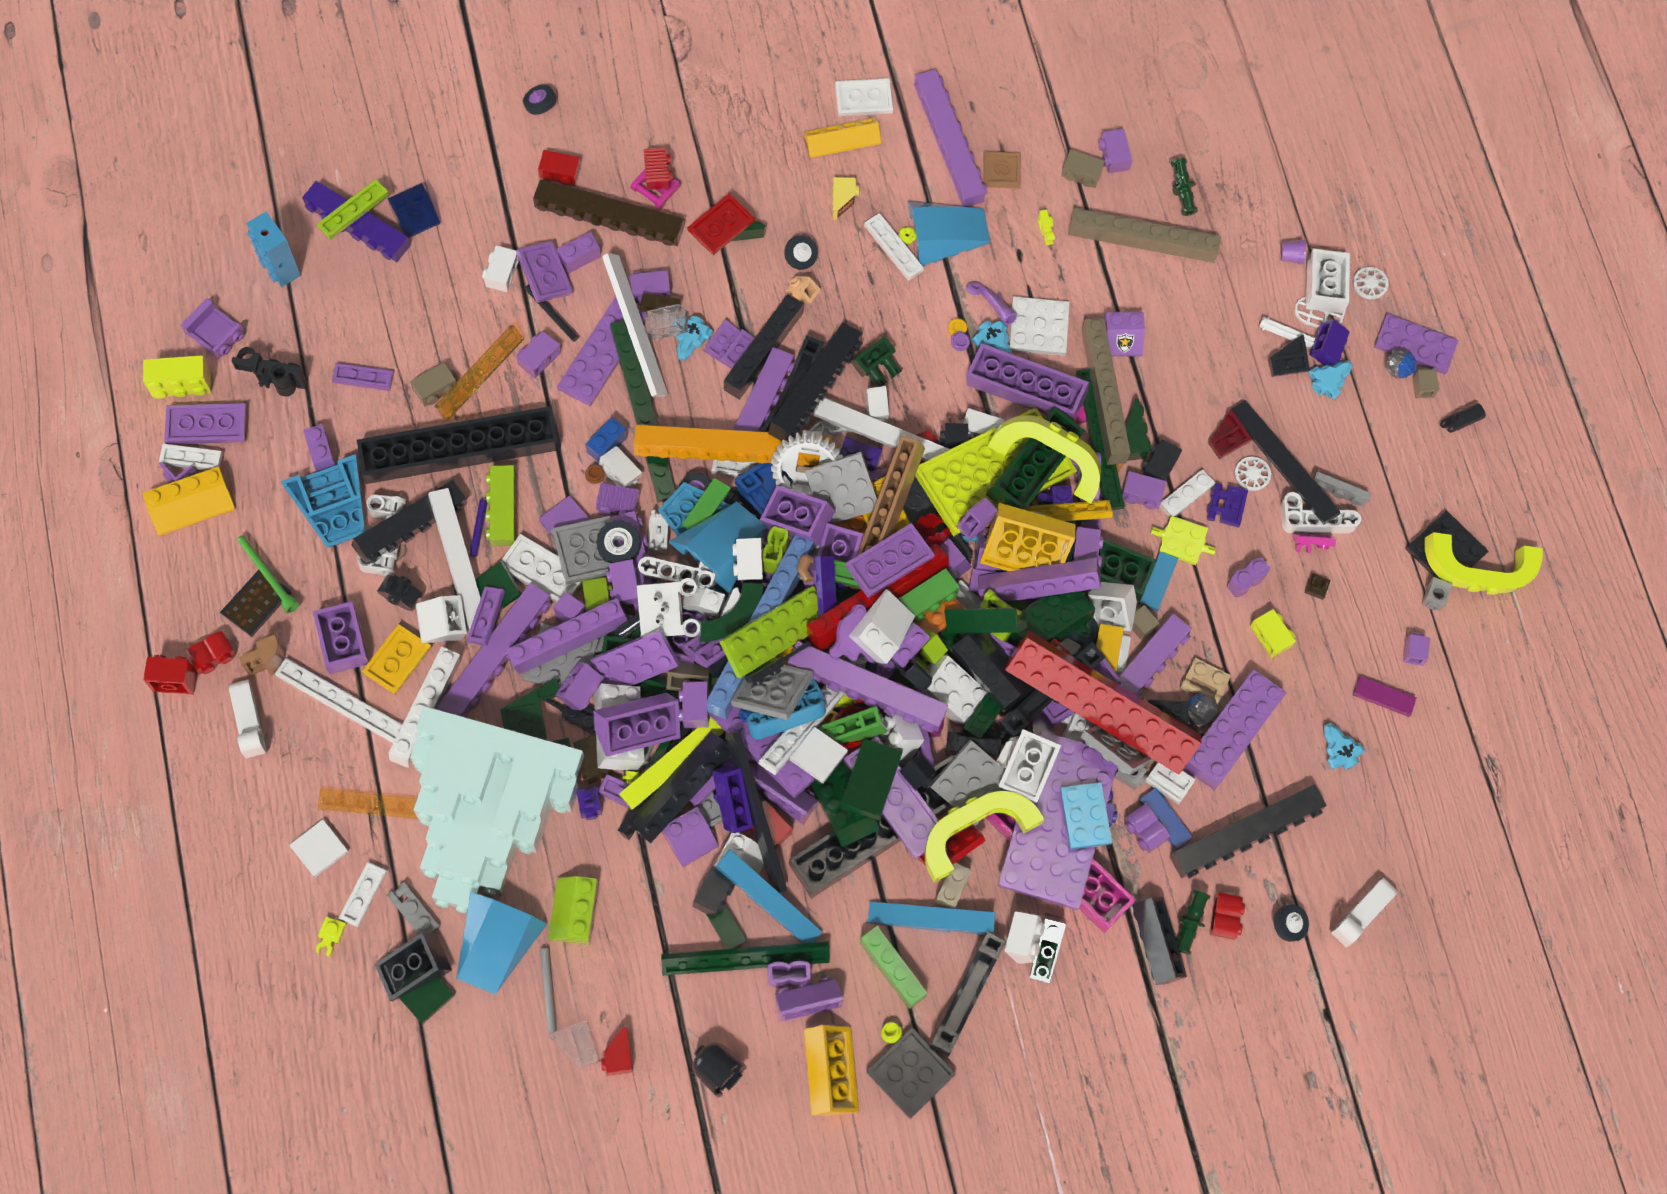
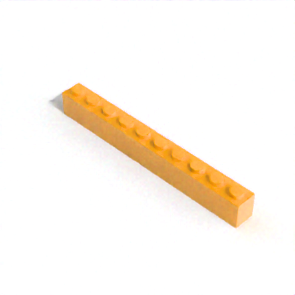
M636 425L634 455L642 457L657 456L661 458L674 457L680 459L758 462L763 464L771 463L772 458H774V451L778 452L777 446L783 445L782 441L769 435L768 432ZM822 435L823 441L828 437V444L832 443V436ZM799 452L797 465L818 466L820 455Z

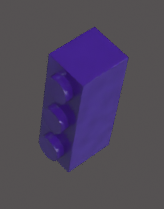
M728 765L712 770L724 830L738 833L753 828L741 768Z

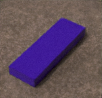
M834 556L815 557L819 617L837 606Z

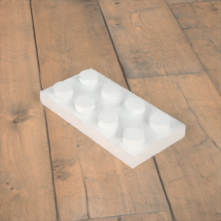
M522 534L518 536L501 560L511 576L526 585L532 583L549 594L551 600L556 603L565 592L573 596L582 584L581 581L566 585L559 557Z

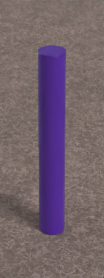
M483 499L479 500L469 553L471 557H477L487 506V501Z

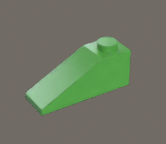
M877 706L819 726L821 732L838 744L869 739L888 732L883 714Z

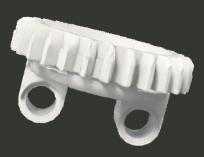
M803 430L802 437H800L799 433H796V439L789 436V442L782 440L783 446L778 445V452L774 451L773 453L774 458L771 461L773 464L771 470L774 472L773 479H776V485H781V487L814 497L805 474V470L811 467L797 465L799 452L820 455L819 465L843 458V455H838L840 449H834L835 442L828 444V437L823 441L820 432ZM782 470L787 472L788 476L792 479L793 482L791 486V482L786 478V476L784 475L782 477Z

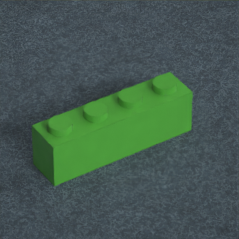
M945 568L898 600L915 615L912 622L918 624L924 620L925 615L929 612L935 613L946 601L950 603L958 597L957 594L960 587Z
M878 926L860 938L859 943L909 1010L926 998L928 993Z

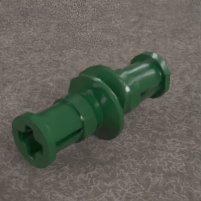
M1178 158L1171 161L1176 181L1173 184V194L1179 196L1183 209L1181 211L1182 215L1190 216L1198 212L1193 199L1194 194L1191 190L1196 185V182L1189 180L1190 176L1186 167L1187 159Z
M1197 890L1192 891L1194 895L1190 906H1188L1187 914H1181L1185 919L1178 920V923L1183 926L1177 942L1178 948L1181 953L1187 955L1192 953L1190 949L1196 938L1198 927H1205V924L1200 920L1204 915L1206 902L1211 897Z

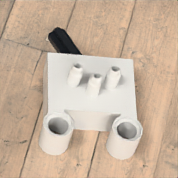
M686 578L681 582L637 586L639 613L616 629L618 635L621 638H625L640 627L641 637L658 629H661L665 636H698L700 633V621L688 619L683 623L681 594L692 597L698 593V582L694 579ZM687 582H692L694 585V590L691 593H687L684 590V585ZM691 622L697 625V631L694 634H691L687 629Z

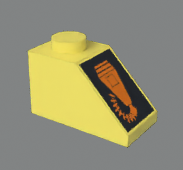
M833 177V220H837L855 204V198L859 196V185H856V178Z

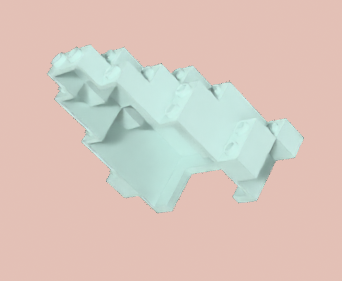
M423 706L416 726L418 736L410 756L417 772L422 773L419 780L422 787L414 807V812L417 818L421 820V824L430 826L425 839L428 845L420 869L426 877L436 879V876L438 877L432 894V899L436 902L437 906L443 908L452 906L456 908V911L467 914L470 892L480 895L483 889V892L488 895L495 896L496 893L502 895L517 848L525 854L537 853L552 807L559 813H566V811L572 813L577 798L576 790H579L576 779L584 754L582 750Z

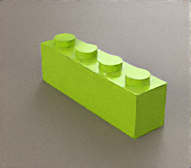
M514 465L490 466V473L486 474L487 485H490V491L486 492L487 503H490V509L486 510V519L490 521V528H486V538L490 540L491 546H512L516 540Z

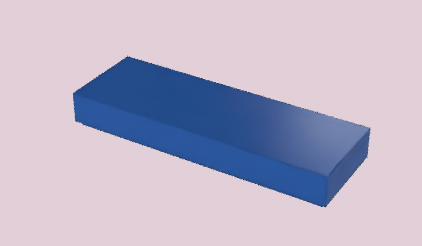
M1156 788L1139 799L1142 806L1144 804L1149 806L1170 835L1168 841L1175 850L1192 839L1191 834Z

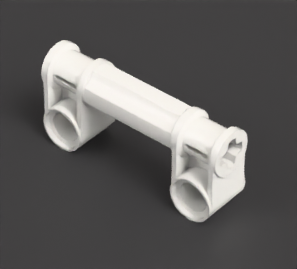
M376 494L367 499L369 515L385 520L403 510L404 505H406V499L397 496L390 497ZM373 504L381 505L378 509H374L371 506ZM398 548L391 553H388V551L383 553L379 560L370 564H363L358 555L359 569L364 573L394 576L395 571L393 568L394 562L397 560Z

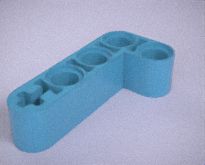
M812 679L788 720L757 712L750 714L747 718L750 736L759 740L822 718L826 713L824 696L816 681Z

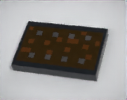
M258 569L220 613L252 638L280 607L282 600ZM280 583L286 593L290 595L292 593L291 590Z

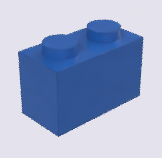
M611 417L586 443L587 453L599 462L602 455L615 446L619 447L627 439L626 428Z

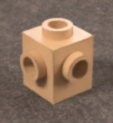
M796 276L790 281V285L786 289L790 296L803 304H811L821 290L807 276Z

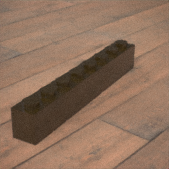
M540 179L533 197L534 207L540 211H550L558 216H568L577 221L590 222L595 226H605L613 231L626 232L631 236L638 235L649 241L663 242L668 246H678L684 230V218Z

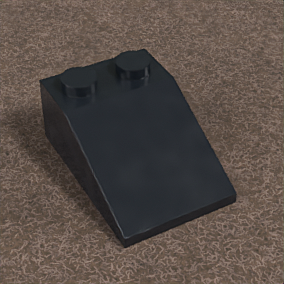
M422 932L375 963L390 1001H395L399 999L398 997L435 981L452 971L436 933ZM430 969V971L396 992L419 970L425 971Z

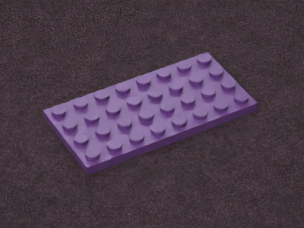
M1041 731L1040 737L1061 745L1038 802L1031 801L1040 811L1044 821L1041 825L1025 834L1018 823L1015 822L998 887L1078 910L1095 847L1070 850L1060 788L1102 783L1105 806H1107L1117 765L1112 761L1105 760L1098 750L1084 743Z

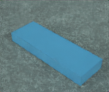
M1161 551L1159 552L1157 562L1139 603L1140 605H1145L1147 608L1158 612L1178 558Z

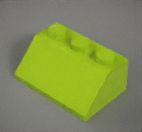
M579 876L557 878L548 935L549 941L590 945L598 890V880L596 878Z

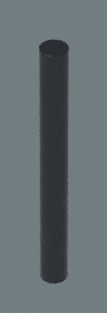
M528 284L524 289L535 300ZM546 301L538 303L573 342L578 340L579 336Z

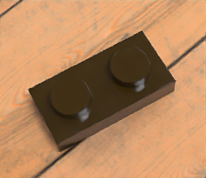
M643 291L639 310L641 312L678 317L681 298Z

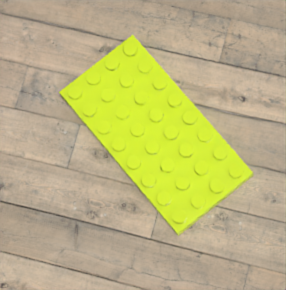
M1036 407L1019 415L1043 418ZM997 426L918 466L915 477L950 529L953 537L962 533L957 525L968 510L983 498L991 501L997 509L998 504L986 496V493L1030 437H1023L1013 442L1004 456L988 447L990 439L999 427ZM1066 456L1039 492L1077 472L1069 457Z

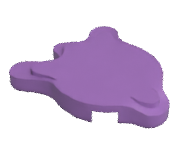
M854 605L848 615L839 621L836 631V642L829 650V655L832 658H839L845 655L848 659L855 661L859 653H862L868 662H875L849 637L850 633L867 613L863 605Z

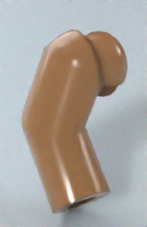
M807 554L800 557L797 566V572L805 584L812 582L814 579L808 570L809 566H812L811 563H814V558Z

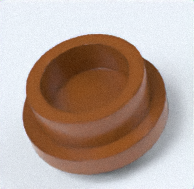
M591 465L585 471V478L591 484H598L605 477L603 468L598 465Z

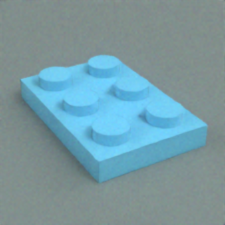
M1102 783L1061 787L1060 794L1070 850L1111 845L1112 839Z

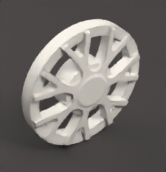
M1375 267L1360 269L1353 279L1355 291L1361 297L1371 300L1382 297L1389 285L1385 273ZM1368 271H1372L1373 275H1369ZM1362 273L1366 277L1363 279L1358 275ZM1379 274L1382 278L1377 279L1375 276ZM1363 282V286L1358 287L1357 283ZM1379 283H1384V284H1385V288L1379 286L1378 284H1379ZM1377 288L1380 294L1376 295L1374 290ZM1364 289L1370 291L1369 295L1363 293Z
M1246 457L1237 464L1235 479L1242 488L1249 491H1259L1268 485L1271 479V470L1264 460L1258 457ZM1247 461H1253L1254 466H1249ZM1258 463L1263 465L1261 469L1256 466ZM1242 465L1247 469L1246 471H1243L1239 469V467ZM1261 472H1267L1268 476H1262ZM1245 474L1246 479L1241 481L1239 476ZM1259 478L1264 482L1261 486L1257 482ZM1248 481L1254 482L1253 487L1247 486Z

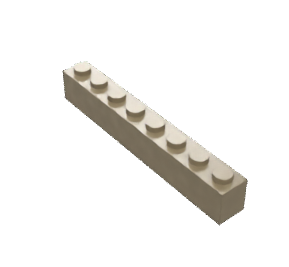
M1077 208L1073 210L1068 235L1211 263H1215L1221 241V236Z
M1104 318L1085 319L1082 337L1088 368L1090 369V378L1107 465L1126 464L1130 455V448Z

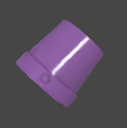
M1305 240L1282 242L1281 261L1298 264L1305 263Z

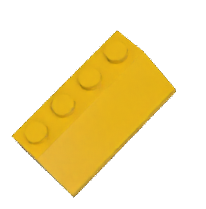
M219 467L142 493L147 510L159 536L235 510L225 477Z
M821 1025L804 1029L811 1114L813 1116H830L859 1113L851 1027Z

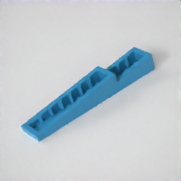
M731 849L715 866V868L744 891L747 897L800 942H815L821 935L822 931Z
M870 902L868 923L948 933L950 931L986 935L987 932L994 933L995 912Z

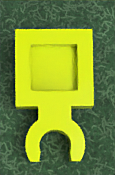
M1047 209L1041 210L1037 220L1042 236H1044L1046 246L1053 245L1055 237L1051 229L1053 227L1052 216L1048 215Z
M325 917L318 937L323 939V941L316 946V952L320 954L323 947H328L326 955L330 957L333 953L332 944L340 943L347 924Z

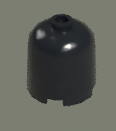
M717 1042L706 1046L701 1045L694 1053L696 1057L692 1064L695 1075L717 1098L723 1095L721 1092L725 1088L730 1090L743 1076L740 1071L747 1068L724 1045Z

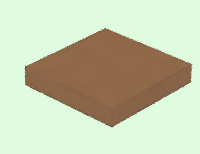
M984 151L983 183L986 187L1020 189L1021 153Z

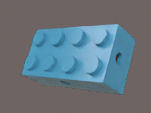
M267 212L246 223L249 229L247 234L259 258L258 261L264 269L268 270V275L274 283L278 282L280 287H283L301 276L287 239Z

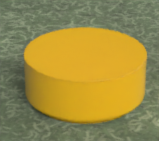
M957 318L950 321L948 333L951 337L957 332H967V324L964 320Z

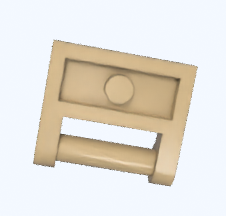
M1195 658L1180 689L1188 690L1196 695L1204 694L1211 696L1218 704L1231 675ZM1193 680L1215 691V695L1190 683V681Z

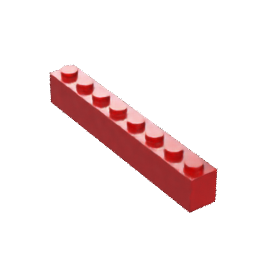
M937 544L931 546L930 549L935 556L928 562L870 598L861 590L807 624L808 640L816 649L820 651L825 650L836 642L838 623L848 615L854 605H863L868 612L885 589L890 591L897 599L901 598L945 568L949 571L948 555Z

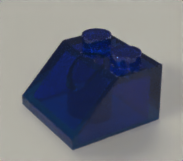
M422 183L387 198L390 210L404 235L408 238L441 224L432 201Z

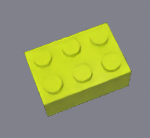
M203 355L143 360V382L152 397L162 399L166 396L184 397L192 394L203 396L206 393H211V371Z

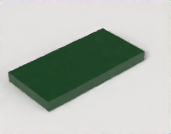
M863 739L840 808L880 820L903 751Z

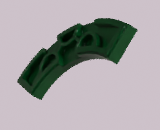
M742 583L740 596L728 613L714 620L700 621L699 642L723 639L742 628L751 619L759 604L764 584Z

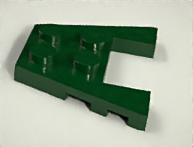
M557 678L550 680L548 683L500 709L504 729L548 741L540 701L556 697L555 695L559 690ZM569 738L550 741L571 747Z

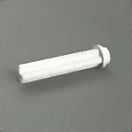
M1269 316L1262 318L1259 327L1263 331L1268 330L1292 341L1304 335L1306 347L1312 349L1316 338L1269 319Z

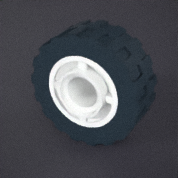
M614 520L613 522L606 523L604 527L602 526L596 540L600 557L608 563L632 559L634 561L641 549L640 535L631 523L624 522V520ZM621 539L624 541V544L621 547H616L613 545L614 541Z

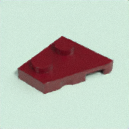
M1231 409L1210 440L1209 446L1216 456L1221 459L1251 442L1252 438Z

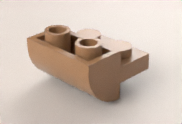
M275 634L261 637L259 641L255 642L257 650H248L239 657L241 665L249 676L266 669L272 676L284 661V650Z

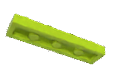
M375 179L317 223V227L331 240L389 196V193Z

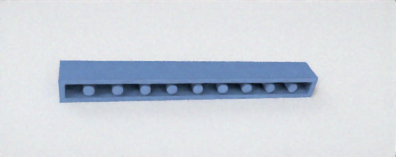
M797 535L794 536L748 624L790 599L801 578L797 572L800 557L805 554L811 556L814 554L812 541ZM729 661L706 701L707 711L725 720L733 708L731 699L745 679L744 676L741 678L736 677Z

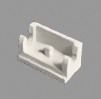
M617 446L600 457L599 466L603 468L604 473L616 486L632 488L639 482L638 478L642 475V472Z
M655 510L651 511V516L649 517L648 553L667 554L669 525L661 514H657Z

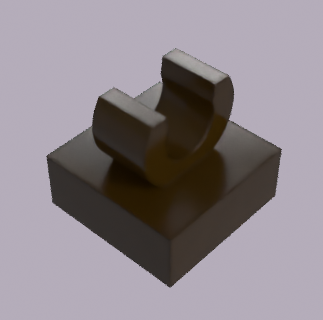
M1312 573L1305 593L1323 600L1331 580Z

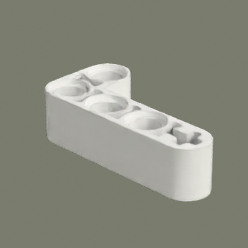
M1295 492L1286 494L1280 505L1282 528L1287 533H1352L1361 522V516L1357 511L1339 510L1340 515L1332 519L1335 524L1328 522L1324 525L1312 510H1303L1301 496ZM1287 501L1293 502L1295 506H1290ZM1289 519L1294 520L1296 524L1290 523ZM1308 519L1313 520L1315 524H1311Z
M644 557L638 563L639 571L645 577L664 582H667V580L681 582L683 574L691 572L692 576L690 579L696 580L699 588L713 590L717 584L714 581L716 574L701 561L699 568L652 557ZM649 564H651L654 568L657 569V571L649 568L647 571L645 569V566H649ZM666 568H672V573L669 576L663 575V571ZM704 577H711V582L708 585H702L701 582ZM687 582L684 585L689 588H694L692 582Z
M247 679L228 684L239 732L237 740L241 753L246 759L267 753L250 680Z
M1382 877L1337 925L1331 934L1347 948L1364 932V929L1399 891Z

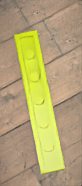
M709 717V727L696 728L619 793L620 797L633 810L668 779L711 731L717 736H720L725 731Z

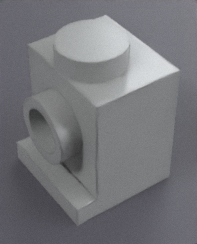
M1143 767L1135 772L1137 775L1124 774L1118 770L1114 778L1135 790L1138 785L1143 786L1148 776L1145 775L1147 769Z

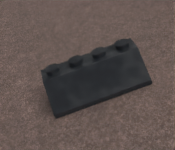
M989 633L967 634L952 647V654L1004 713L1035 689L1006 671V664L1010 657Z

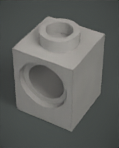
M1433 577L1428 583L1422 604L1431 610L1441 611L1447 603L1452 583ZM1433 593H1437L1440 599L1436 598Z

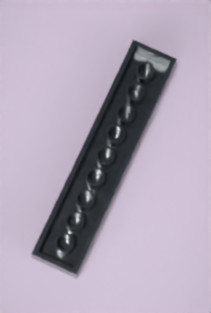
M552 406L357 439L361 472L365 484L560 450Z
M958 752L933 767L937 771L931 777L933 780ZM929 785L926 788L921 786L917 789L936 817L953 808L950 803ZM881 815L880 820L876 819L880 830L842 847L833 831L789 859L790 868L811 899L901 841L883 815Z

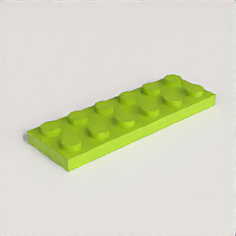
M810 586L719 641L737 678L745 676L796 644L797 641H801L808 636L806 625L819 617L815 587Z

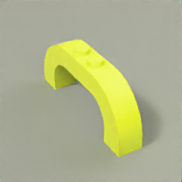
M1029 415L1011 418L998 427L990 439L988 447L1004 456L1013 442L1023 437H1031L1074 460L1082 472V477L1075 487L1074 495L1091 504L1099 488L1101 465L1094 450L1086 442L1079 439L1077 434L1063 430L1055 422L1050 423L1043 418Z
M1433 532L1425 537L1426 557L1435 574L1440 579L1452 583V586L1466 588L1470 592L1486 591L1487 594L1495 595L1515 591L1530 583L1537 576L1542 565L1543 548L1523 546L1515 551V567L1512 573L1469 568L1463 566L1455 559L1452 552V535Z
M997 791L986 794L978 799L973 797L966 802V806L962 808L957 806L948 812L949 815L942 818L934 826L925 847V863L933 882L935 883L945 878L954 871V867L945 851L946 841L952 835L994 813H1005L1013 817L1025 834L1043 823L1044 818L1038 808L1020 794L1009 791Z

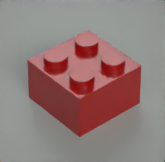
M154 655V657H147L143 681L152 692L194 695L197 671L186 657L175 656L174 658H167L164 655Z

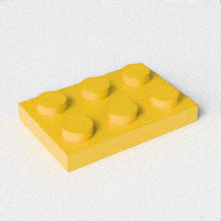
M398 624L362 670V673L396 695L432 647L428 643H421L419 637Z

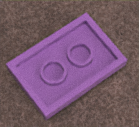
M553 241L520 248L516 251L536 303L572 294L573 290Z

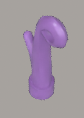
M970 282L966 285V289L970 294H981L989 302L1005 325H1010L1016 320L1017 314L1007 307L1000 292L996 296L987 287L977 282Z

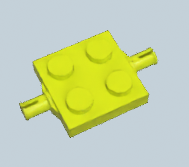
M1174 516L1170 517L1168 525L1164 530L1152 527L1150 534L1161 537L1159 552H1164L1178 558V560L1195 566L1202 552L1213 556L1215 554L1216 547L1205 544V537L1208 531L1206 527Z

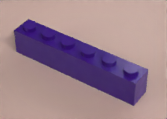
M317 181L313 183L302 197L305 208L311 213L319 214L322 219L347 201V199ZM368 212L342 231L350 233L356 241H363L371 250H377L387 260L392 259L395 262H398L410 247V242L406 235Z

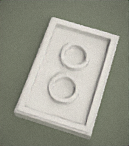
M890 78L835 81L838 117L893 113Z

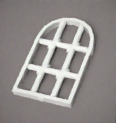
M1306 297L1298 300L1295 305L1296 317L1304 324L1318 329L1320 325L1311 323V318L1324 323L1329 321L1328 316L1330 314L1341 318L1339 324H1342L1346 311L1345 309L1342 315L1321 311L1326 314L1323 319L1314 316L1311 309L1309 313L1297 310L1298 304L1306 306V303L1302 302L1306 300ZM1299 314H1302V315H1305L1306 317H1308V318H1307V321L1304 320V319H1302V318L1299 316Z

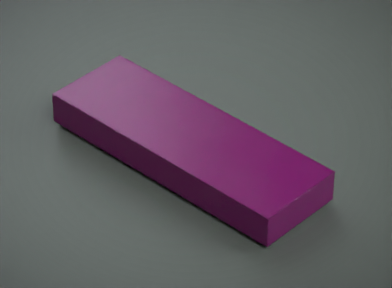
M1362 676L1358 678L1353 696L1407 717L1411 716L1417 697Z

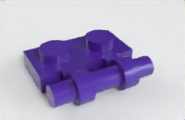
M1216 483L1210 495L1212 500L1207 508V520L1215 521L1216 515H1220V523L1239 528L1248 490L1229 485L1227 492L1222 491L1223 485ZM1220 499L1225 500L1224 507L1218 506Z

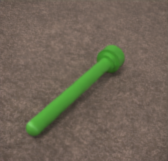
M242 535L237 538L239 544L281 598L284 611L286 613L295 611L300 606V603L295 597L286 593L247 539Z

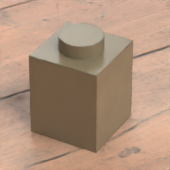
M1421 368L1416 371L1412 377L1415 398H1434L1439 391L1437 370Z
M1145 605L1140 609L1136 607L1132 628L1140 640H1143L1155 631L1159 625L1158 620Z

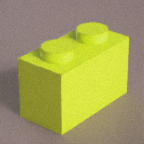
M1274 609L1255 619L1250 626L1272 659L1290 649L1296 642L1293 632L1286 628L1282 616L1276 613Z

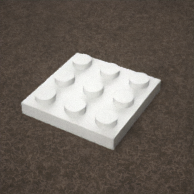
M1013 296L1012 310L1017 314V318L1010 326L1009 346L1011 350L1066 356L1069 302Z

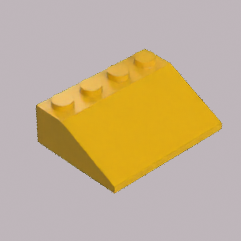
M999 503L997 513L992 519L980 563L1006 571L1065 563L1075 540V524Z

